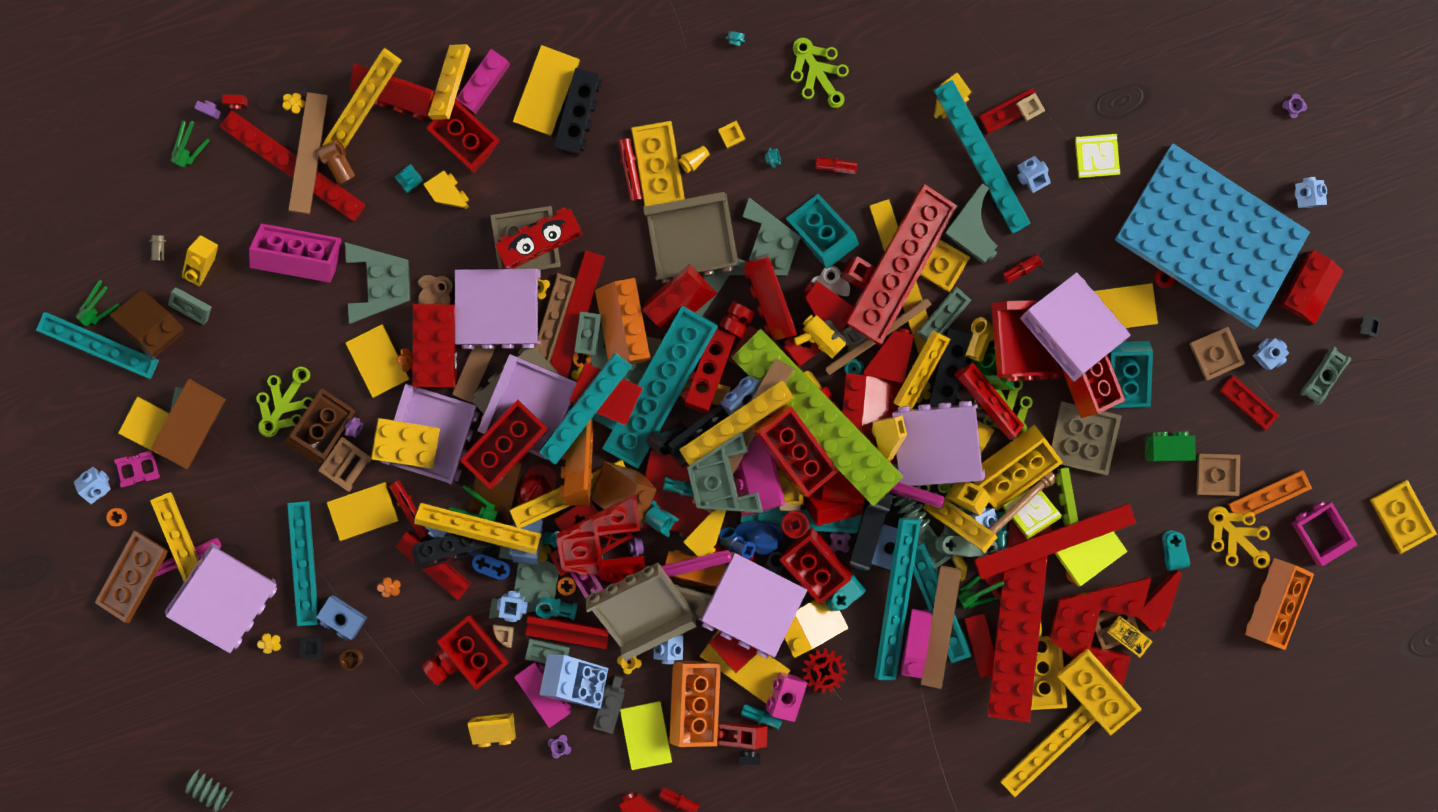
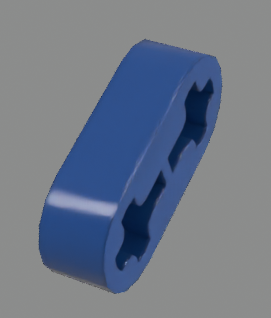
M479 554L472 561V566L477 572L495 579H505L511 571L507 562L487 554ZM482 557L485 558V563L490 564V568L487 566L479 568V564L476 563L477 560H481ZM504 565L506 574L503 573L501 576L498 575L497 570L492 569L493 566L500 567Z

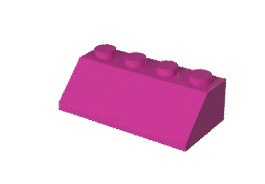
M261 223L249 248L250 268L331 283L336 271L341 238Z
M755 436L748 448V453H745L734 472L733 478L738 497L759 493L764 513L785 505L775 461L757 436ZM741 512L742 517L761 514L754 512Z

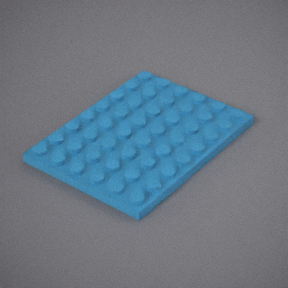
M1172 143L1116 236L1115 241L1255 330L1259 326L1310 231Z

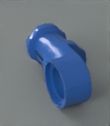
M726 527L720 530L718 539L721 546L729 549L732 553L740 554V556L746 559H750L754 555L756 550L755 544L750 541H744L741 536L736 535L734 528Z

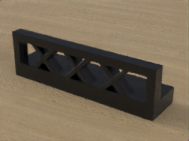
M719 404L668 443L670 455L682 468L687 466L688 463L679 449L727 418L729 415L724 407Z

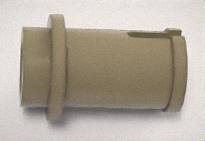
M152 235L151 240H149L151 242V260L165 261L164 242L166 240H164V236Z

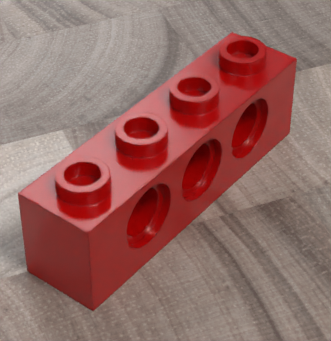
M716 329L698 361L697 370H693L689 381L692 382L690 389L686 388L682 400H685L684 407L703 414L709 413L736 335ZM717 348L720 354L712 355L709 350ZM711 367L714 372L706 374L703 372V368ZM699 385H703L706 387L707 391L704 393H699L696 390V387Z

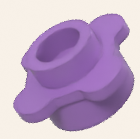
M1293 94L1291 99L1285 100L1282 104L1283 108L1289 112L1291 118H1296L1301 111H1306L1307 104L1300 98L1299 94Z
M354 417L347 422L345 426L346 436L357 437L363 428V423L360 422L359 418Z
M832 532L830 534L832 539L831 549L834 552L836 550L844 553L848 552L850 549L848 546L849 533L838 534L837 532Z
M634 537L628 541V550L630 554L632 553L633 557L643 554L644 548L641 538Z
M560 735L559 738L548 741V746L551 747L554 758L570 754L571 747L568 746L567 736Z

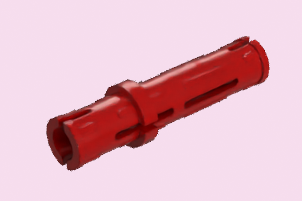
M631 138L619 140L622 158L620 163L624 167L630 201L641 200L643 197L635 165L636 156L633 155Z
M398 480L389 485L388 487L398 501L396 504L401 506L419 539L428 535L429 530L425 528L426 526L420 525L419 527L418 524H414L415 519L410 511L416 517L417 509L411 500L412 496L407 494L401 481Z

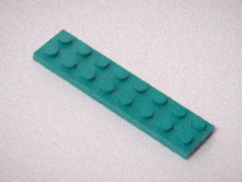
M684 306L680 308L638 384L643 389L627 424L623 425L617 422L602 449L637 469L639 468L650 449L646 443L648 435L655 430L660 431L718 325Z

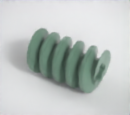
M897 494L893 496V499L897 500L893 506L901 507L897 514L904 513L902 518L921 520L920 530L930 522L929 518L922 519L926 515L925 511L919 512L922 504H915L916 500Z
M198 769L189 780L185 793L189 794L193 791L192 798L195 799L200 796V803L207 800L206 807L209 808L214 804L213 811L217 812L225 806L233 791L226 795L227 787L219 790L220 783L217 782L215 785H211L213 778L205 781L206 774L204 773L199 777Z

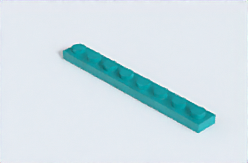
M950 80L934 89L935 95L982 181L989 188L988 192L1011 234L1031 224L954 81Z
M899 518L874 676L878 680H896L921 524V520L916 518Z

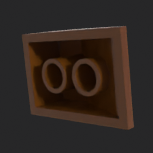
M140 290L110 314V317L152 361L184 335V328L143 290Z
M321 388L284 443L316 465H319L326 458L343 432L347 422L356 411Z
M519 461L493 490L489 489L477 476L475 477L473 491L489 503L495 505L494 510L498 511L495 519L509 522V509L513 507L524 462ZM472 496L469 512L479 514L481 508H486V506Z

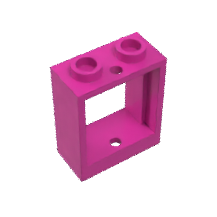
M1321 501L1313 506L1314 510L1309 513L1305 511L1295 517L1296 520L1291 524L1316 565L1324 566L1358 544L1333 503ZM1326 511L1343 540L1319 554L1302 525Z

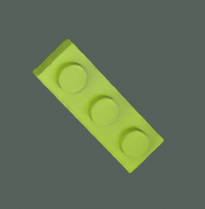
M1068 467L1058 468V473L1055 474L1057 486L1060 485L1061 494H1059L1060 505L1064 506L1065 514H1062L1064 526L1078 521Z

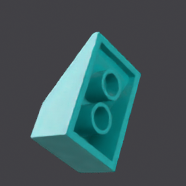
M819 194L815 195L786 218L826 269L859 245L853 230Z
M1149 341L1123 342L1108 353L1109 360L1125 398V401L1111 408L1151 407L1153 364L1151 344Z

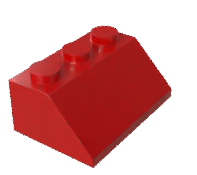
M456 99L449 119L433 120L426 128L430 134L473 173L486 162L500 142L492 132Z
M1315 250L1306 252L1278 306L1315 325L1343 270L1332 259Z
M689 263L644 302L642 311L656 325L669 330L682 306L697 312L717 292Z
M813 527L808 529L805 535L797 538L779 558L819 605L851 581L852 571Z
M471 614L437 641L476 690L510 662Z

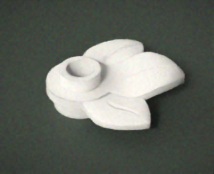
M831 266L828 269L824 268L821 275L814 277L811 281L814 283L817 280L838 296H849L850 293L849 283L840 278L841 272L835 266ZM828 273H834L835 278L829 280L827 278Z

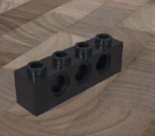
M575 68L555 143L556 150L580 156L581 151H585L587 140L584 139L585 134L590 132L592 120H589L591 112H595L597 100L594 99L596 92L600 93L603 82L600 80L599 74ZM583 88L590 90V95L586 98L579 96V92ZM577 108H583L585 114L578 118L574 116V111ZM578 128L580 130L577 137H570V129Z
M951 328L946 330L945 336L951 340L938 361L930 392L931 396L928 400L931 408L939 407L940 403H951V406L959 405L957 394L958 390L962 391L964 385L956 376L953 378L949 377L946 370L949 366H953L958 371L969 365L970 359H967L965 355L973 334ZM954 346H958L962 350L959 358L952 355L951 351ZM944 386H949L952 390L948 398L944 397L941 393Z
M452 534L417 543L411 552L416 568L420 570L495 551L499 545Z

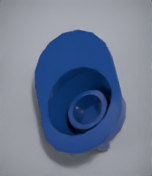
M746 521L740 523L735 529L736 535L741 536L744 541H750L755 544V552L760 555L772 553L783 541V532L775 524Z

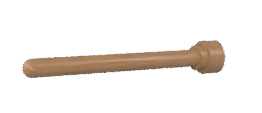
M1052 472L1044 475L989 530L996 534L1043 488L1051 487L1057 481L1056 476Z

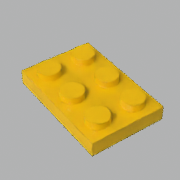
M378 418L371 459L433 469L440 428Z

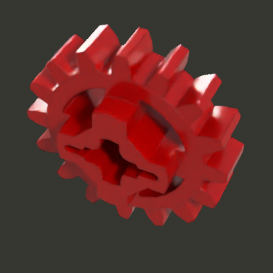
M824 648L823 653H820L816 649V655L809 653L811 659L804 660L807 667H803L802 671L807 672V674L803 678L809 679L808 686L815 685L814 691L821 688L822 693H825L826 689L829 688L830 692H833V686L840 688L839 680L845 681L842 674H846L847 670L842 669V667L846 663L839 662L842 656L837 655L835 657V650L828 653L827 648ZM826 657L822 662L818 663L815 661L818 658ZM833 661H835L838 666V672L834 671L832 668ZM828 665L829 673H824L821 677L820 667L824 668ZM811 669L817 673L816 680L811 676ZM833 679L832 682L823 684L825 680Z

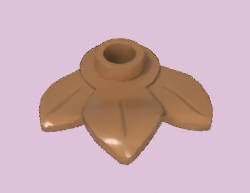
M425 275L418 280L419 286L423 289L419 294V304H451L450 293L453 289V283L447 276L436 278L432 275ZM440 283H443L445 285L444 290L440 289Z

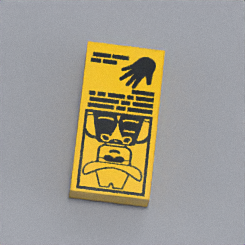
M1118 616L1106 631L1139 658L1153 642L1121 616Z

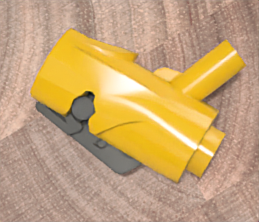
M810 315L802 323L805 326L803 330L806 333L794 338L796 345L807 341L817 343L819 345L818 348L831 358L846 345L845 338L830 320L823 321L817 315L815 317Z

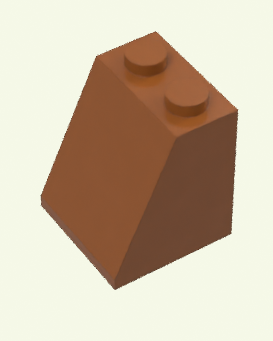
M605 461L590 499L606 509L636 494L641 527L657 489L642 472Z

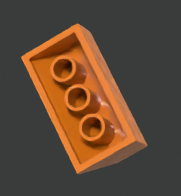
M635 278L615 281L596 289L595 293L599 314L602 315L601 326L608 361L616 352L631 365L650 362Z
M592 418L562 456V460H566L565 466L561 467V479H565L564 485L560 486V498H564L565 505L590 506L593 449Z
M1274 558L1273 563L1269 566L1266 581L1261 587L1260 597L1254 605V612L1247 624L1245 635L1286 650L1314 574L1296 565Z
M674 661L670 744L678 747L717 746L720 663Z

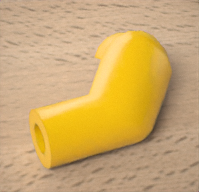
M950 555L956 568L962 569L960 577L962 582L966 578L967 564L962 556Z

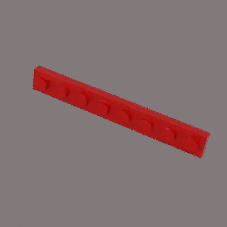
M231 110L220 127L294 179L297 156ZM317 171L313 193L355 222L366 204Z

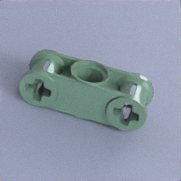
M1335 346L1331 347L1310 380L1302 388L1300 394L1302 396L1306 395L1315 402L1316 406H1319L1327 397L1328 392L1342 371L1350 363L1351 357H1346L1338 352ZM1324 371L1329 374L1328 381H1325L1322 377Z
M942 535L935 540V548L942 554L975 557L984 556L998 550V545L994 541L984 553L960 535Z

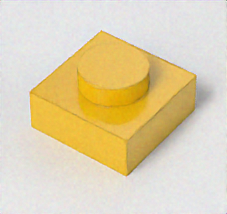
M737 120L718 129L727 149L745 140Z

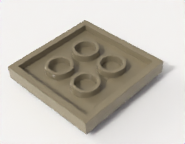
M552 206L490 215L495 244L499 243L498 239L503 236L509 235L512 237L518 234L517 230L524 226L530 228L537 225L536 221L543 217H547V219L553 217ZM496 248L498 268L507 269ZM556 248L514 269L547 270L560 268L559 250Z
M1060 402L1050 445L1063 461L1060 465L1108 476L1122 416L1103 411L1096 415L1081 418L1075 404Z

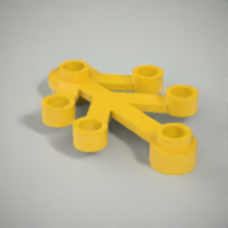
M1221 506L1210 510L1208 518L1210 523L1214 525V539L1211 542L1214 551L1220 552L1224 549V542L1222 540L1223 527L1229 532L1228 554L1225 558L1229 566H1235L1238 563V556L1236 554L1237 542L1253 557L1256 567L1266 568L1270 564L1269 554L1263 550L1258 551L1245 537L1257 536L1261 540H1266L1270 536L1269 529L1265 526L1259 528L1235 527L1230 522L1243 521L1246 525H1253L1256 520L1254 513L1249 511L1245 513H1229L1226 508ZM1221 514L1223 518L1217 520L1215 516ZM1252 516L1253 519L1251 521H1246L1245 517ZM1265 530L1267 531V534L1265 536H1261L1259 534L1260 531ZM1216 542H1220L1222 545L1221 547L1217 548L1214 546V544ZM1235 557L1236 560L1234 562L1228 561V558ZM1260 558H1264L1266 560L1262 564L1258 562Z

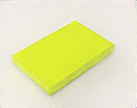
M1113 531L1058 551L1055 554L1079 587L1128 551Z
M661 701L621 708L620 712L631 769L635 770L671 763L672 758Z

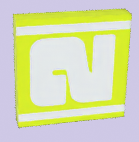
M1117 134L1075 138L1078 179L1120 175Z
M1030 489L1004 504L1003 509L1007 512ZM1041 490L1012 520L1025 537L1029 539L1059 520L1062 515Z

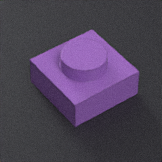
M207 100L204 103L197 101L195 105L196 110L218 119L221 114L216 109L217 105Z

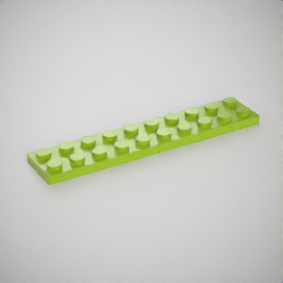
M762 329L732 357L749 377H754L760 383H762L775 359L794 368L786 385L795 399L786 405L792 406L834 463L833 465L873 506L904 478Z

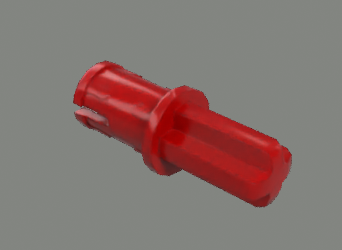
M817 157L816 170L833 171L834 174L836 172L855 174L857 163L838 160V157L836 159Z
M1036 253L1023 262L1019 261L1018 265L1003 273L1004 280L1007 283H1011L1023 275L1027 276L1028 272L1043 265V262L1040 261V256Z
M665 787L662 788L659 794L661 800L675 806V809L679 808L685 812H697L700 805L683 797L684 794L679 795Z

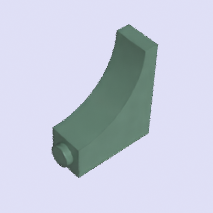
M983 183L944 233L947 238L982 264L987 260L991 262L997 254L995 249L998 246L987 235L981 219L982 202L989 189Z

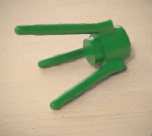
M182 121L175 147L171 153L170 161L184 168L187 163L192 164L196 156L210 141L206 139L189 156L190 151L184 149L192 131L194 121L190 122L183 140L182 136L186 121Z
M102 280L97 282L85 303L79 308L80 311L75 315L86 326H89L91 323L96 325L102 318L120 307V304H116L96 316L98 312L94 306L108 289L107 286H104L93 299L102 284Z
M466 485L463 488L483 503L486 508L482 507L479 515L449 507L450 511L494 521L498 511L494 510V504L486 501Z
M978 574L966 586L960 588L961 593L958 594V597L964 609L967 607L971 609L977 605L998 600L995 596L978 600L977 597L1004 585V582L1001 581L975 593L973 589H968L980 580Z

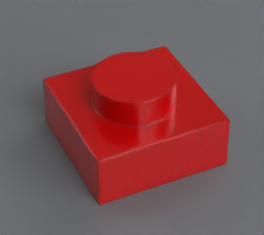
M223 95L222 103L229 106V109L241 110V107H248V99L243 95Z

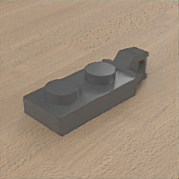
M615 675L613 684H607L603 693L601 709L598 710L593 726L594 729L613 734L625 695V689L620 688L623 677Z

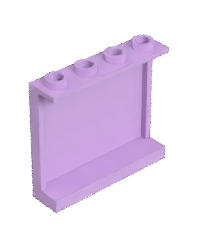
M538 269L455 270V344L462 345V349H474V345H482L483 349H493L494 345H502V348H514V344H522V348H534V344H541V341H538V278H541V271Z
M1078 273L1071 276L1020 317L1023 323L1073 381L1077 380L1131 336L1125 326L1118 321L1112 311L1105 306L1099 296L1093 292Z
M509 354L478 432L485 434L518 399L550 429L529 451L548 460L539 453V449L572 408L570 407L572 402L569 401V397L576 382Z
M405 384L394 420L440 428L434 467L432 469L381 461V463L403 468L451 485L455 481L458 482L462 472L459 469L460 459L468 452L465 448L467 442H471L474 431L471 429L473 422L477 423L480 415L478 407Z
M962 401L956 406H951V403H940L939 407L932 408L931 404L919 405L918 409L902 406L892 413L893 417L903 415L907 432L905 440L897 451L898 470L904 476L900 483L916 486L982 481L985 478V469H982L976 415L978 404H972V401Z
M211 543L166 608L165 614L169 619L231 653L233 648L237 649L241 644V637L244 632H248L252 628L255 616L260 615L264 610V603L268 597H273L277 590V584L275 579H268L221 551L216 544Z
M730 552L731 562L728 563L702 618L699 617L698 620L703 622L702 626L708 630L713 631L715 628L721 631L720 635L726 639L731 640L733 637L739 640L738 644L746 649H750V647L757 649L756 654L764 658H768V656L775 657L807 589L736 553Z

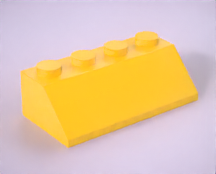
M1033 425L984 461L982 469H985V478L982 481L973 482L975 485L986 490L990 497V504L998 511L1004 504L1020 495L1043 478L1044 475H1047L1062 464L1063 461L1038 428Z

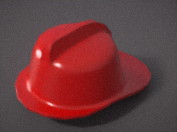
M544 464L531 467L526 472L516 491V499L519 505L554 490L557 484V476L554 470Z

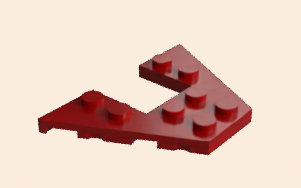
M636 494L557 533V545L562 570L577 572L584 576H587L588 573L599 576L600 580L615 583L645 568L644 556L603 560L599 535L640 531Z
M1147 576L1144 579L1132 582L1127 581L1120 585H1111L1088 593H1079L1073 597L1059 598L1049 636L1050 640L1073 659L1088 648L1123 687L1131 656L1091 646L1100 610L1141 618L1151 578Z

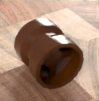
M349 648L340 655V664L346 670H353L362 664L363 654L358 648Z

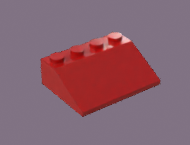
M846 373L841 411L877 448V441L872 433V422L893 417L892 413L900 407L893 402L903 384L866 375ZM897 453L893 459L889 460L892 465H898Z

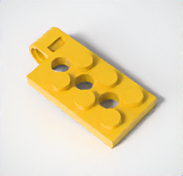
M1040 623L1039 641L1046 644V651L1044 653L1037 652L1031 710L1067 708L1065 685L1056 676L1064 668L1062 649L1052 642L1049 636L1041 637L1042 628ZM1039 662H1045L1048 665V671L1045 674L1038 672L1037 665ZM1043 682L1047 683L1050 687V691L1046 695L1041 694L1039 691V685Z

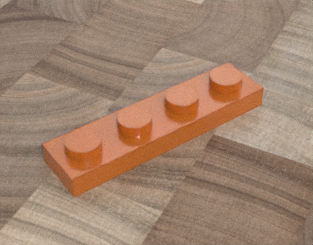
M1300 470L1227 505L1231 513H1245L1249 511L1256 515L1312 489L1304 470Z

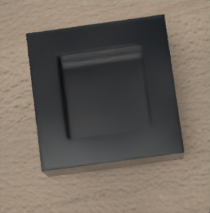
M1365 313L1360 325V333L1377 339L1382 319L1373 314Z
M301 637V658H322V637Z
M746 750L744 754H739L740 765H761L760 753L756 754L755 750Z

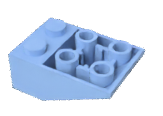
M548 654L539 695L601 709L608 668L566 655Z

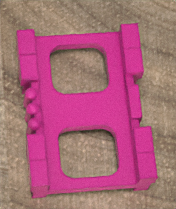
M147 451L136 456L114 460L115 464H117L121 488L134 485L135 482L151 481L160 478L154 451ZM151 459L154 471L144 474L141 462ZM131 464L134 476L125 479L123 478L121 467Z

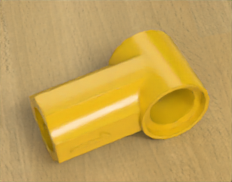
M982 317L974 320L971 325L973 336L965 355L979 362L983 361L989 342L994 340L993 324Z

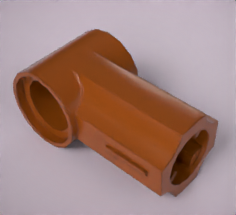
M335 140L318 149L321 161L326 165L328 164L338 184L346 182L355 176L345 158V148L339 140Z

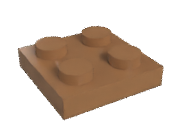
M1229 327L1189 343L1206 381L1245 364Z
M1197 454L1196 494L1239 496L1240 455Z

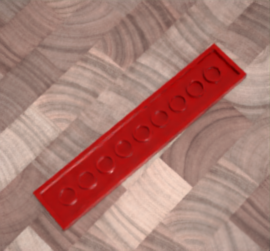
M1011 519L1008 526L1007 547L1028 540ZM1049 525L1042 531L1038 532L1031 538L1050 532L1051 525ZM1048 556L1003 572L1004 585H1002L987 717L1030 723Z

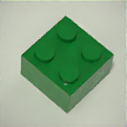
M1189 431L1171 432V436H1168V432H1151V436H1145V461H1196L1195 436H1189Z

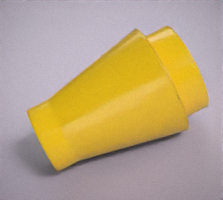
M702 145L693 151L681 155V159L678 161L686 173L694 172L710 154L706 147Z

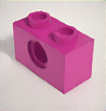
M779 672L773 681L772 695L766 703V708L770 715L795 722L807 682L802 677ZM785 693H789L786 699L781 700Z

